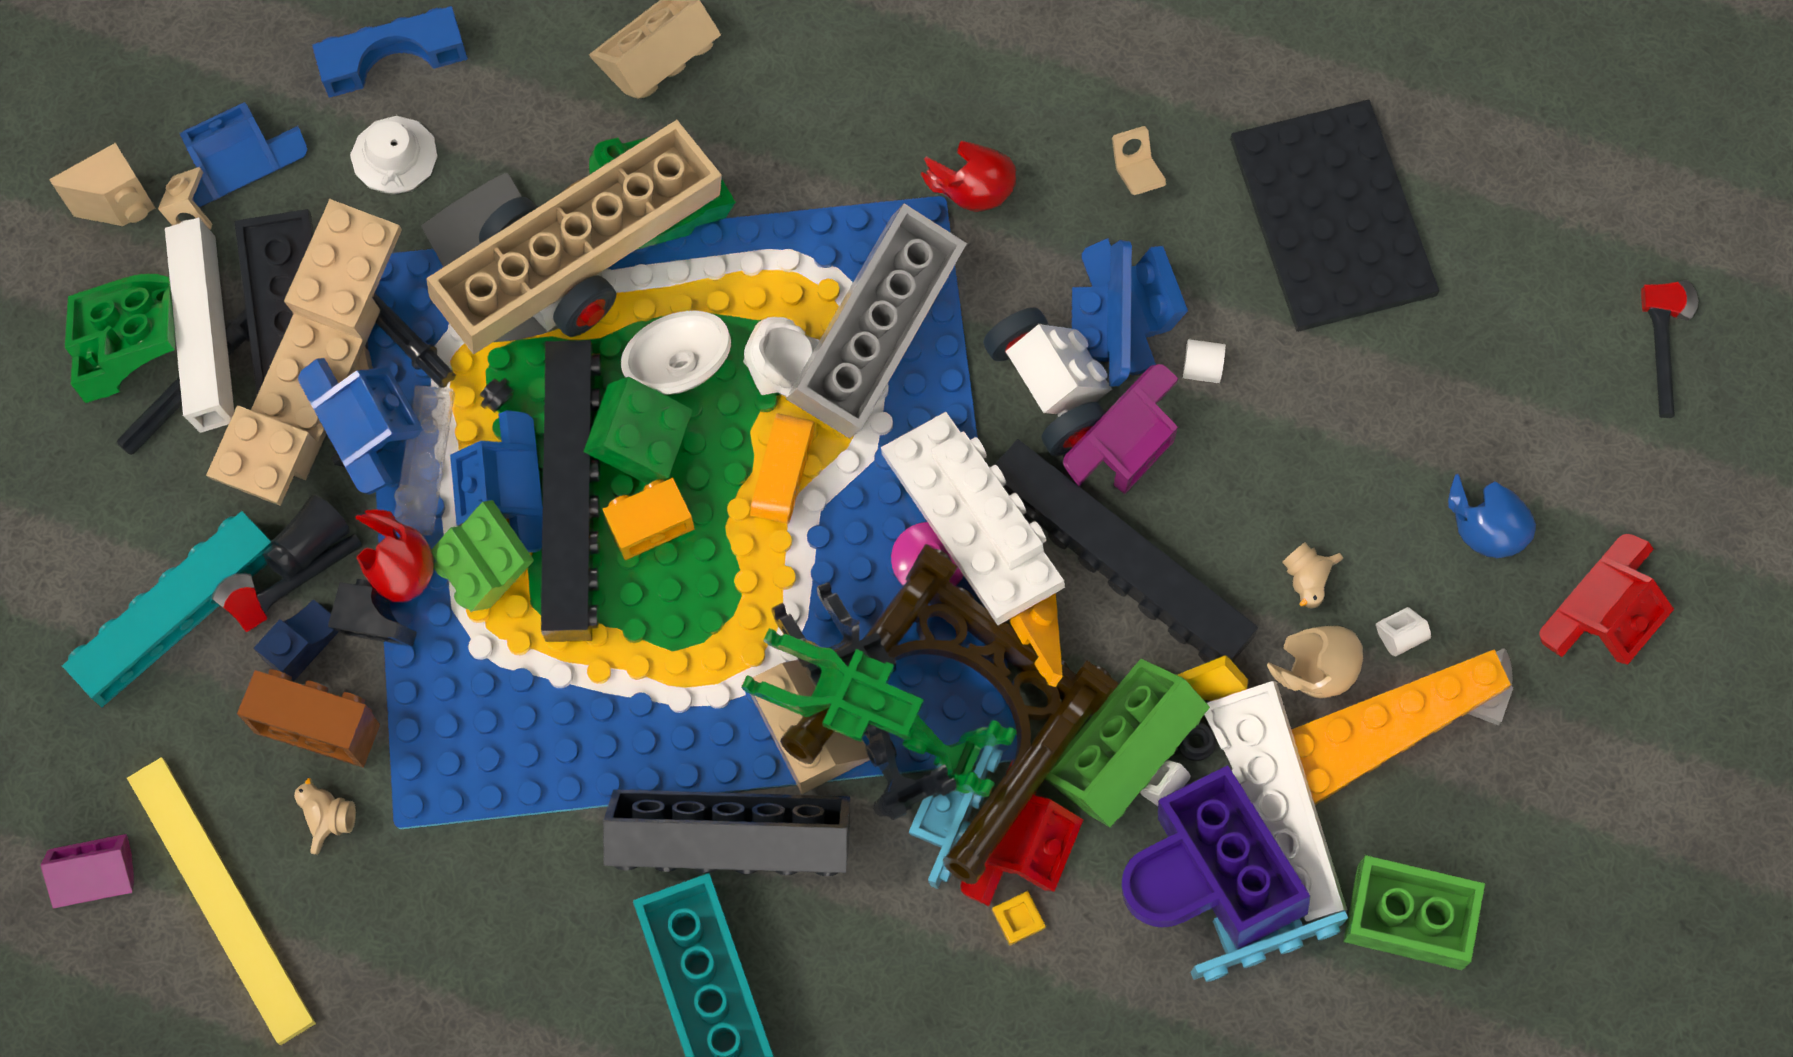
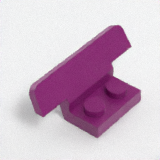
M1162 364L1150 366L1065 455L1063 460L1064 467L1078 486L1104 461L1116 472L1113 485L1126 494L1174 443L1178 427L1157 406V403L1178 381V378L1166 366Z

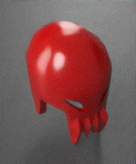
M960 141L957 153L967 163L958 171H953L929 157L924 158L929 169L926 171L927 174L922 172L921 175L931 191L943 193L958 206L969 211L983 212L1000 206L1011 195L1016 185V167L1011 158L998 150L982 145Z
M373 509L365 510L364 513L366 514L356 515L355 518L386 537L376 546V550L367 547L357 555L361 570L369 583L381 596L392 602H408L421 595L429 585L434 571L432 550L421 532L397 521L390 511Z

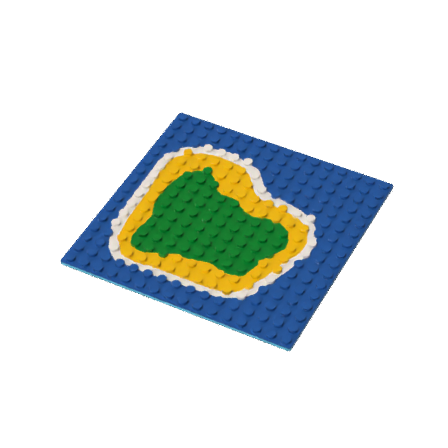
M934 196L733 217L697 226L691 235L635 250L601 272L602 277L614 287L616 299L608 313L585 333L569 337L560 329L525 339L492 342L474 355L429 298L427 278L443 268L434 249L391 254L375 294L428 345L432 344L437 348V355L453 370L456 377L448 383L447 387L441 389L422 369L416 370L411 364L412 360L376 323L374 324L368 338V351L373 369L390 368L424 429L414 439L387 442L382 447L383 450L378 453L393 483L376 491L377 510L390 511L397 521L419 530L431 549L451 527H457L450 454L481 440L501 442L499 413L506 410L527 413L534 421L543 507L546 341L591 340L594 353H600L601 376H595V388H600L602 402L608 384L625 378L621 368V358L625 347L641 329L653 321L683 311L708 312L719 317L725 323L731 337L729 354L722 366L712 377L688 391L666 395L693 409L669 478L663 480L674 479L692 516L694 530L628 560H624L606 522L603 508L608 507V504L619 496H633L644 491V487L648 484L600 461V482H594V495H599L600 518H593V531H598L600 537V552L593 555V568L599 569V591H593L592 605H598L599 627L592 628V641L545 642L541 633L542 549L538 552L529 553L534 561L491 608L470 612L469 609L461 607L455 601L454 593L456 590L449 579L438 575L435 569L429 585L421 595L408 602H390V607L396 620L417 632L413 647L384 642L393 821L397 828L409 829L606 807L609 804L613 789L732 793L797 785L751 695L744 691L741 686L747 675L754 677L781 663L798 660L797 657L775 649L763 641L769 628L774 629L777 634L783 635L773 618L772 607L783 602L787 615H792L807 640L816 643L822 648H830L843 640V636L823 606L817 593V586L829 582L832 593H837L853 619L859 620V640L863 639L903 587L895 577L892 569L891 554L894 543L907 528L915 524L927 522V520L883 457L881 447L944 412H947L959 431H964L970 440L977 437L955 266L863 428L850 439L786 400L787 397L778 392L761 395L754 383L749 368L743 363L745 346L757 323L768 317L788 318L795 325L801 327L806 336L820 340L891 216L903 204L908 205L951 233L947 201L944 197ZM494 378L499 382L507 378L510 381L509 386L515 390L508 401L496 413L489 408L484 409L480 405L484 398L480 396V393ZM594 411V421L598 411ZM777 413L815 422L811 447L789 524L751 516L754 491ZM378 533V541L380 543L386 537ZM963 576L956 587L966 589L972 594L976 602L985 607L965 576ZM934 616L927 620V625L935 640L950 641L956 638L955 628L946 622L945 619ZM915 622L898 645L920 640ZM968 631L961 645L965 648L968 647L969 643L976 646H986ZM912 655L896 660V671L892 673L887 684L924 699L918 715L947 746L957 743L964 732L974 731L980 727L988 728L991 720L999 722L1004 728L1012 727L1016 730L1012 712L1003 696L993 684L971 667L954 659L938 655ZM1004 658V663L1008 669L1007 660ZM889 733L897 752L895 761L900 774L930 771L937 768L933 764L936 756L927 752L925 754L913 752L903 746L904 740L901 737ZM864 734L863 741L865 745H868L869 739ZM1015 735L1011 746L999 745L998 749L1003 751L999 763L1014 760L1017 750V735ZM984 747L980 750L974 766L978 764ZM869 760L827 782L884 775L878 766L875 767Z

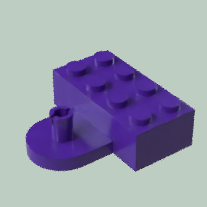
M1228 765L1158 800V820L1168 837L1134 855L1127 863L1122 876L1124 903L1131 914L1141 922L1155 927H1172L1212 908L1237 950L1308 915L1310 894Z

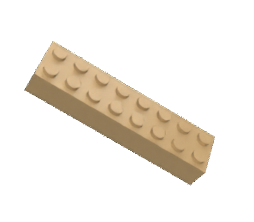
M675 120L427 278L429 298L474 355L565 296L583 280L596 276L720 195L722 175L679 121Z

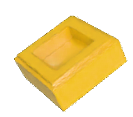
M1028 891L992 908V912L1009 946L1046 927Z

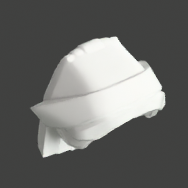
M768 317L761 320L755 326L745 346L743 363L749 368L754 383L761 395L778 392L787 397L820 341L806 336L804 330L788 318Z

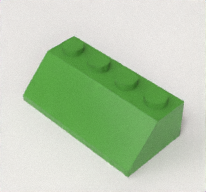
M1140 659L1099 710L1095 712L1070 742L1045 780L1089 816L1111 827L1125 813L1126 808L1140 791L1150 783L1151 778L1164 762L1175 753L1176 748L1189 732L1199 724L1201 718L1210 707L1184 678Z

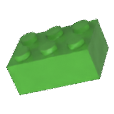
M1365 855L1357 867L1343 942L1463 970L1472 960L1485 883Z

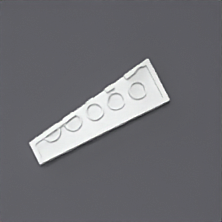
M1271 681L1208 702L1207 704L1210 708L1204 715L1233 768V774L1310 894L1308 915L1304 916L1305 920L1313 921L1346 911L1345 900L1277 682Z

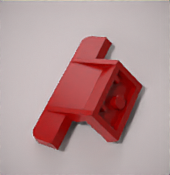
M1631 534L1620 536L1540 629L1541 643L1560 657H1563L1583 632L1586 631L1599 636L1617 662L1628 665L1674 610L1654 579L1636 571L1654 550L1651 544Z
M1034 793L986 861V870L977 883L969 884L961 881L960 889L962 893L969 899L989 906L1003 871L1018 874L1044 891L1055 892L1083 819L1053 800L1035 796Z

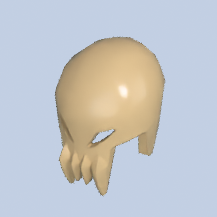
M1322 626L1310 628L1286 638L1284 650L1295 657L1292 671L1269 662L1267 667L1272 676L1284 687L1293 691L1300 690L1314 698H1328L1347 691L1357 680L1363 662V647L1357 635L1352 630L1344 627Z

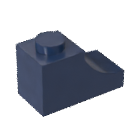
M312 600L295 616L285 621L279 619L253 649L264 662L274 670L288 674L292 677L291 681L294 682L336 636L338 631L328 627L331 613L315 600Z

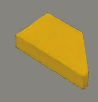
M1227 655L1177 675L1184 678L1203 700L1214 701L1244 691L1248 685L1246 676Z

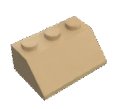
M659 0L591 52L589 56L626 95L639 99L653 94L658 89L657 84L667 76L672 77L680 73L686 67L685 63L693 56L704 54L713 46L712 42L721 34L700 0Z
M799 660L781 663L753 677L759 683L765 681L796 695L811 696L815 690V686L807 674V667H803ZM751 695L801 794L870 760L863 739L859 742L835 731L812 764L798 761L783 748L780 739L791 725H796L803 716Z

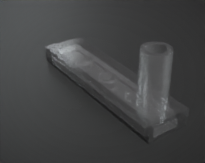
M415 385L412 410L424 430L416 438L406 440L399 488L394 495L396 501L394 517L397 521L419 530L422 535H433L455 393L452 388Z

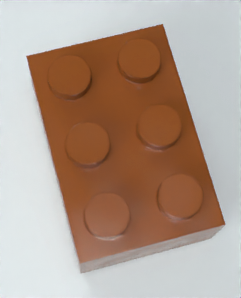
M269 669L268 674L257 670L254 671L237 715L255 734L364 768L380 723L372 714L373 710L364 704L365 700L347 692H343L341 697L327 693L329 690L327 687L313 681H306L305 685L292 682V677L288 674L274 669Z

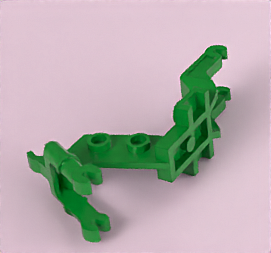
M768 629L763 639L766 644L818 666L822 671L821 677L811 696L796 695L765 681L759 683L749 675L746 676L741 686L744 691L803 717H809L829 708L823 721V726L859 742L862 741L869 724L892 733L904 740L903 746L919 754L927 752L936 756L933 764L937 767L945 764L948 769L949 778H954L957 789L953 792L958 791L964 794L973 792L983 797H989L995 783L990 779H980L977 774L971 771L980 750L984 746L994 747V745L1000 744L1011 746L1017 733L1014 728H1004L999 722L991 720L988 728L980 727L974 731L964 732L957 743L947 746L918 715L924 699L887 684L894 670L893 664L888 662L884 664L864 655V652L856 649L847 667L831 648L816 647L788 634L779 635L774 629Z

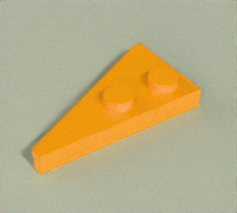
M1055 593L1009 619L1022 644L1028 645L1031 643L1039 656L1034 663L1047 680L1048 685L1056 687L1063 676Z

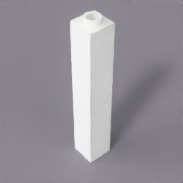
M200 218L166 227L165 236L183 416L201 433L228 425L234 414L216 239Z

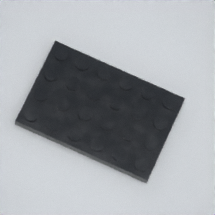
M1369 99L1231 133L1230 141L1296 332L1421 301L1438 295V285Z

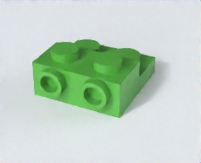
M493 500L483 501L461 526L451 527L431 549L436 560L434 563L435 571L441 577L449 579L456 590L454 593L455 601L461 607L469 609L470 612L491 608L534 561Z

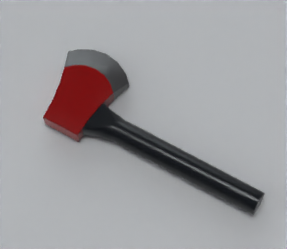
M1688 280L1668 284L1644 285L1641 289L1642 311L1649 313L1654 328L1660 418H1672L1675 416L1669 334L1670 316L1689 321L1698 308L1697 292Z
M352 534L316 557L303 571H298L290 580L283 578L274 585L259 592H255L250 574H233L218 584L213 592L212 599L226 609L238 621L244 631L248 632L267 620L265 613L280 598L362 547V544L358 537Z

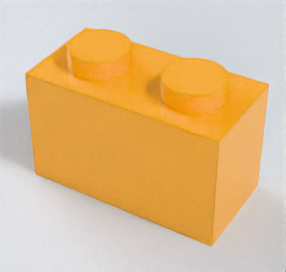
M673 478L666 481L661 479L653 481L644 487V491L633 496H619L613 499L608 504V507L603 508L606 522L624 560H628L694 530L692 516Z

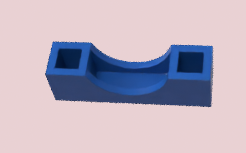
M452 6L433 8L425 14L410 18H397L385 25L364 27L352 34L341 37H328L322 42L312 44L321 80L329 98L364 88L365 79L371 67L380 59L391 54L410 53L423 58L433 69L468 59Z

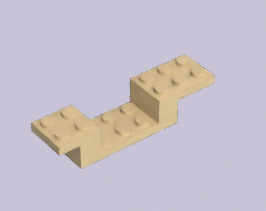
M329 199L284 300L294 313L251 410L237 405L206 474L207 477L279 506L282 504L293 476L303 480L307 479L325 438L326 431L299 384V373L318 358H325L338 383L354 372L380 313V309L372 297L401 234L402 229L400 225Z

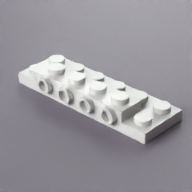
M947 412L881 447L883 457L997 625L1065 588L1063 578L1044 552L1043 543L1046 542V537L1036 521L1030 524L1023 516L1026 513V509L1022 500L1016 493L1008 495L1003 486L1006 485V480L997 465L989 468L984 461L987 454L980 440L977 437L970 440L964 431L960 432Z

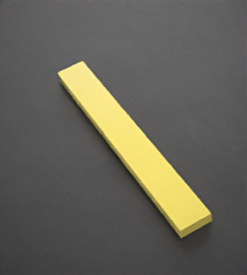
M161 757L127 777L277 1044L281 1046L315 1025L313 1017L166 761Z

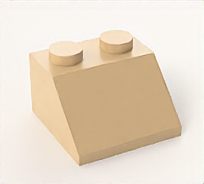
M116 143L49 179L74 217L125 226L130 222L135 223L143 220L148 215V212L155 209V206Z

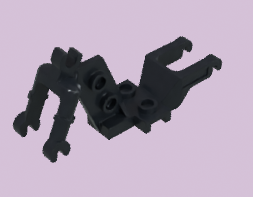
M829 582L817 586V593L823 606L843 636V640L830 648L837 653L846 666H849L856 649H858L870 658L884 664L886 662L893 664V672H895L897 663L893 657H889L882 646L881 637L878 632L859 640V620L853 619L837 593H832ZM783 602L771 608L773 618L783 634H788L813 646L820 647L805 638L792 615H787ZM798 658L801 665L805 668L807 667V674L816 688L821 677V669L812 663ZM871 724L868 725L865 732L869 739V744L865 746L867 755L871 763L875 767L878 766L888 781L886 789L883 790L884 794L874 802L873 809L880 817L887 816L892 820H896L906 815L907 810L912 809L911 805L932 795L933 797L939 794L945 796L957 789L954 778L950 779L948 776V769L945 764L917 780L901 776L895 761L897 752L890 739L889 732Z

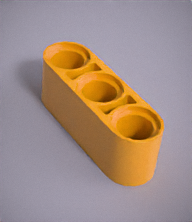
M780 413L776 414L752 499L751 516L785 524L790 523L813 439L814 421Z

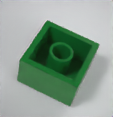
M629 376L614 381L607 386L583 452L646 484L659 479L669 478L693 409Z

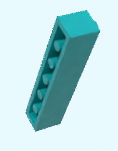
M243 511L236 516L227 518L220 524L217 533L206 542L203 541L195 545L181 564L166 570L160 576L158 583L147 593L137 595L130 602L128 609L117 619L113 618L103 624L98 631V635L88 644L75 648L70 653L68 661L62 667L89 697L102 708L220 606L212 599V595L221 581L226 577L239 573H247L253 577L264 568L267 563L262 554L272 545L271 541Z

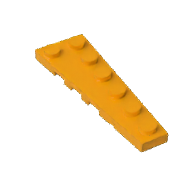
M1495 649L1291 729L1314 804H1318L1348 786L1352 781L1378 768L1385 761L1400 752L1403 753L1414 746L1415 743L1434 732L1436 733L1451 724L1455 719L1466 715L1509 689L1511 684Z

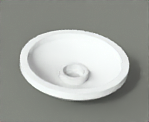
M703 311L673 313L648 324L629 341L621 358L622 372L625 378L629 376L664 395L685 392L704 383L719 370L729 354L731 337L725 323L711 313Z

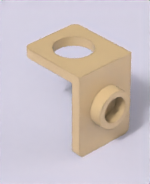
M1145 126L1125 131L1112 137L1116 170L1132 195L1166 185L1165 177L1151 157L1149 133ZM1139 139L1141 147L1136 153L1126 155L1122 152L1123 146L1127 141Z
M200 167L174 175L166 185V191L158 210L172 226L181 223L178 214L188 213L195 218H200L209 230L212 228L213 224L192 200L203 175Z

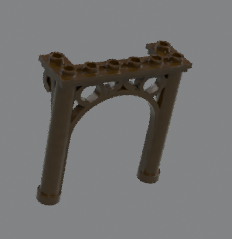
M925 544L905 578L907 582L863 639L878 632L881 637L882 646L889 657H893L895 661L904 657L922 654L938 655L959 661L979 672L993 684L1003 696L1012 712L1017 730V750L1014 761L956 845L951 847L943 859L945 867L955 877L966 883L975 884L986 870L985 863L1089 715L1093 716L1119 683L1112 679L1106 669L1093 665L1089 661H1086L1075 674L1069 669L1066 662L1061 659L1063 676L1056 687L1048 685L1047 680L1040 674L1034 664L1039 656L1031 643L1023 645L1015 630L1006 621L997 625L988 610L976 602L970 592L950 583L949 581L958 566L952 563L950 557L945 552L933 549L928 544ZM934 616L945 619L946 622L955 628L956 638L950 641L935 640L929 630L927 620ZM915 622L920 640L898 645ZM968 631L986 646H976L969 643L968 647L965 648L961 645ZM1004 658L1023 671L1014 678L1012 683L1008 679L1011 672L1007 669ZM1031 683L1037 686L1038 689L1046 694L1048 705L1043 708L1024 705L1020 694V685ZM829 708L809 717H802L796 725H791L784 733L780 742L792 757L805 764H812L818 757L824 745L835 732L823 726V721ZM1047 718V722L1031 743L1029 720L1039 721Z

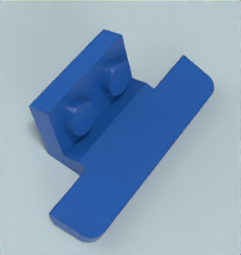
M245 102L179 133L197 168L200 167L203 171L192 199L199 208L304 158L307 153V146L298 126L266 141Z
M1107 238L1085 248L1082 252V261L1092 287L1108 286L1110 281L1111 245ZM1163 246L1150 247L1135 266H1132L1131 354L1129 375L1142 374L1150 366L1156 365L1146 338L1171 331L1188 312Z
M1119 240L1111 246V272L1108 286L1072 287V329L1078 330L1088 342L1087 350L1093 360L1109 362V386H1120L1130 373L1132 245L1130 241Z
M325 358L315 359L299 373V384L356 488L362 493L373 494L393 483L376 451L390 441L414 439L424 429L389 367L357 370L338 383Z
M506 410L499 413L501 442L481 440L450 454L456 525L461 526L483 501L493 500L505 519H509L510 526L529 553L538 552L542 549L543 507L534 421L527 413Z

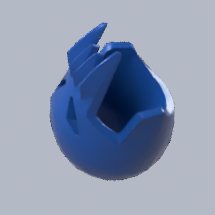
M1456 474L1450 488L1448 507L1455 513L1458 533L1465 544L1475 552L1492 558L1511 557L1523 551L1534 539L1536 530L1533 514L1515 492L1501 486L1497 482H1493L1483 490L1484 502L1477 507H1470L1460 476Z

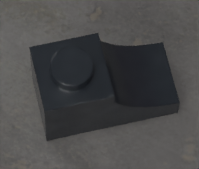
M356 579L355 584L339 583L328 624L329 628L347 636L411 647L414 645L417 634L416 631L400 624L396 620L390 607L391 601L381 596L368 580Z

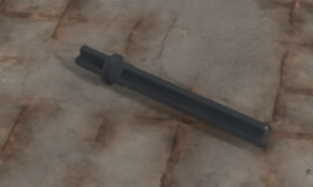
M374 293L372 298L380 309L375 323L412 360L411 364L416 370L422 369L441 389L447 387L448 383L455 379L456 374L437 355V348L432 344L428 345Z
M246 308L234 321L231 319L227 320L229 325L225 328L228 357L245 340L250 341ZM179 377L117 440L119 447L127 454H134L182 405Z

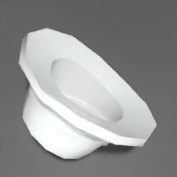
M393 116L375 121L358 135L350 156L355 174L370 189L393 195L413 191L429 178L437 159L434 136L418 121ZM396 142L397 145L392 146L391 143Z

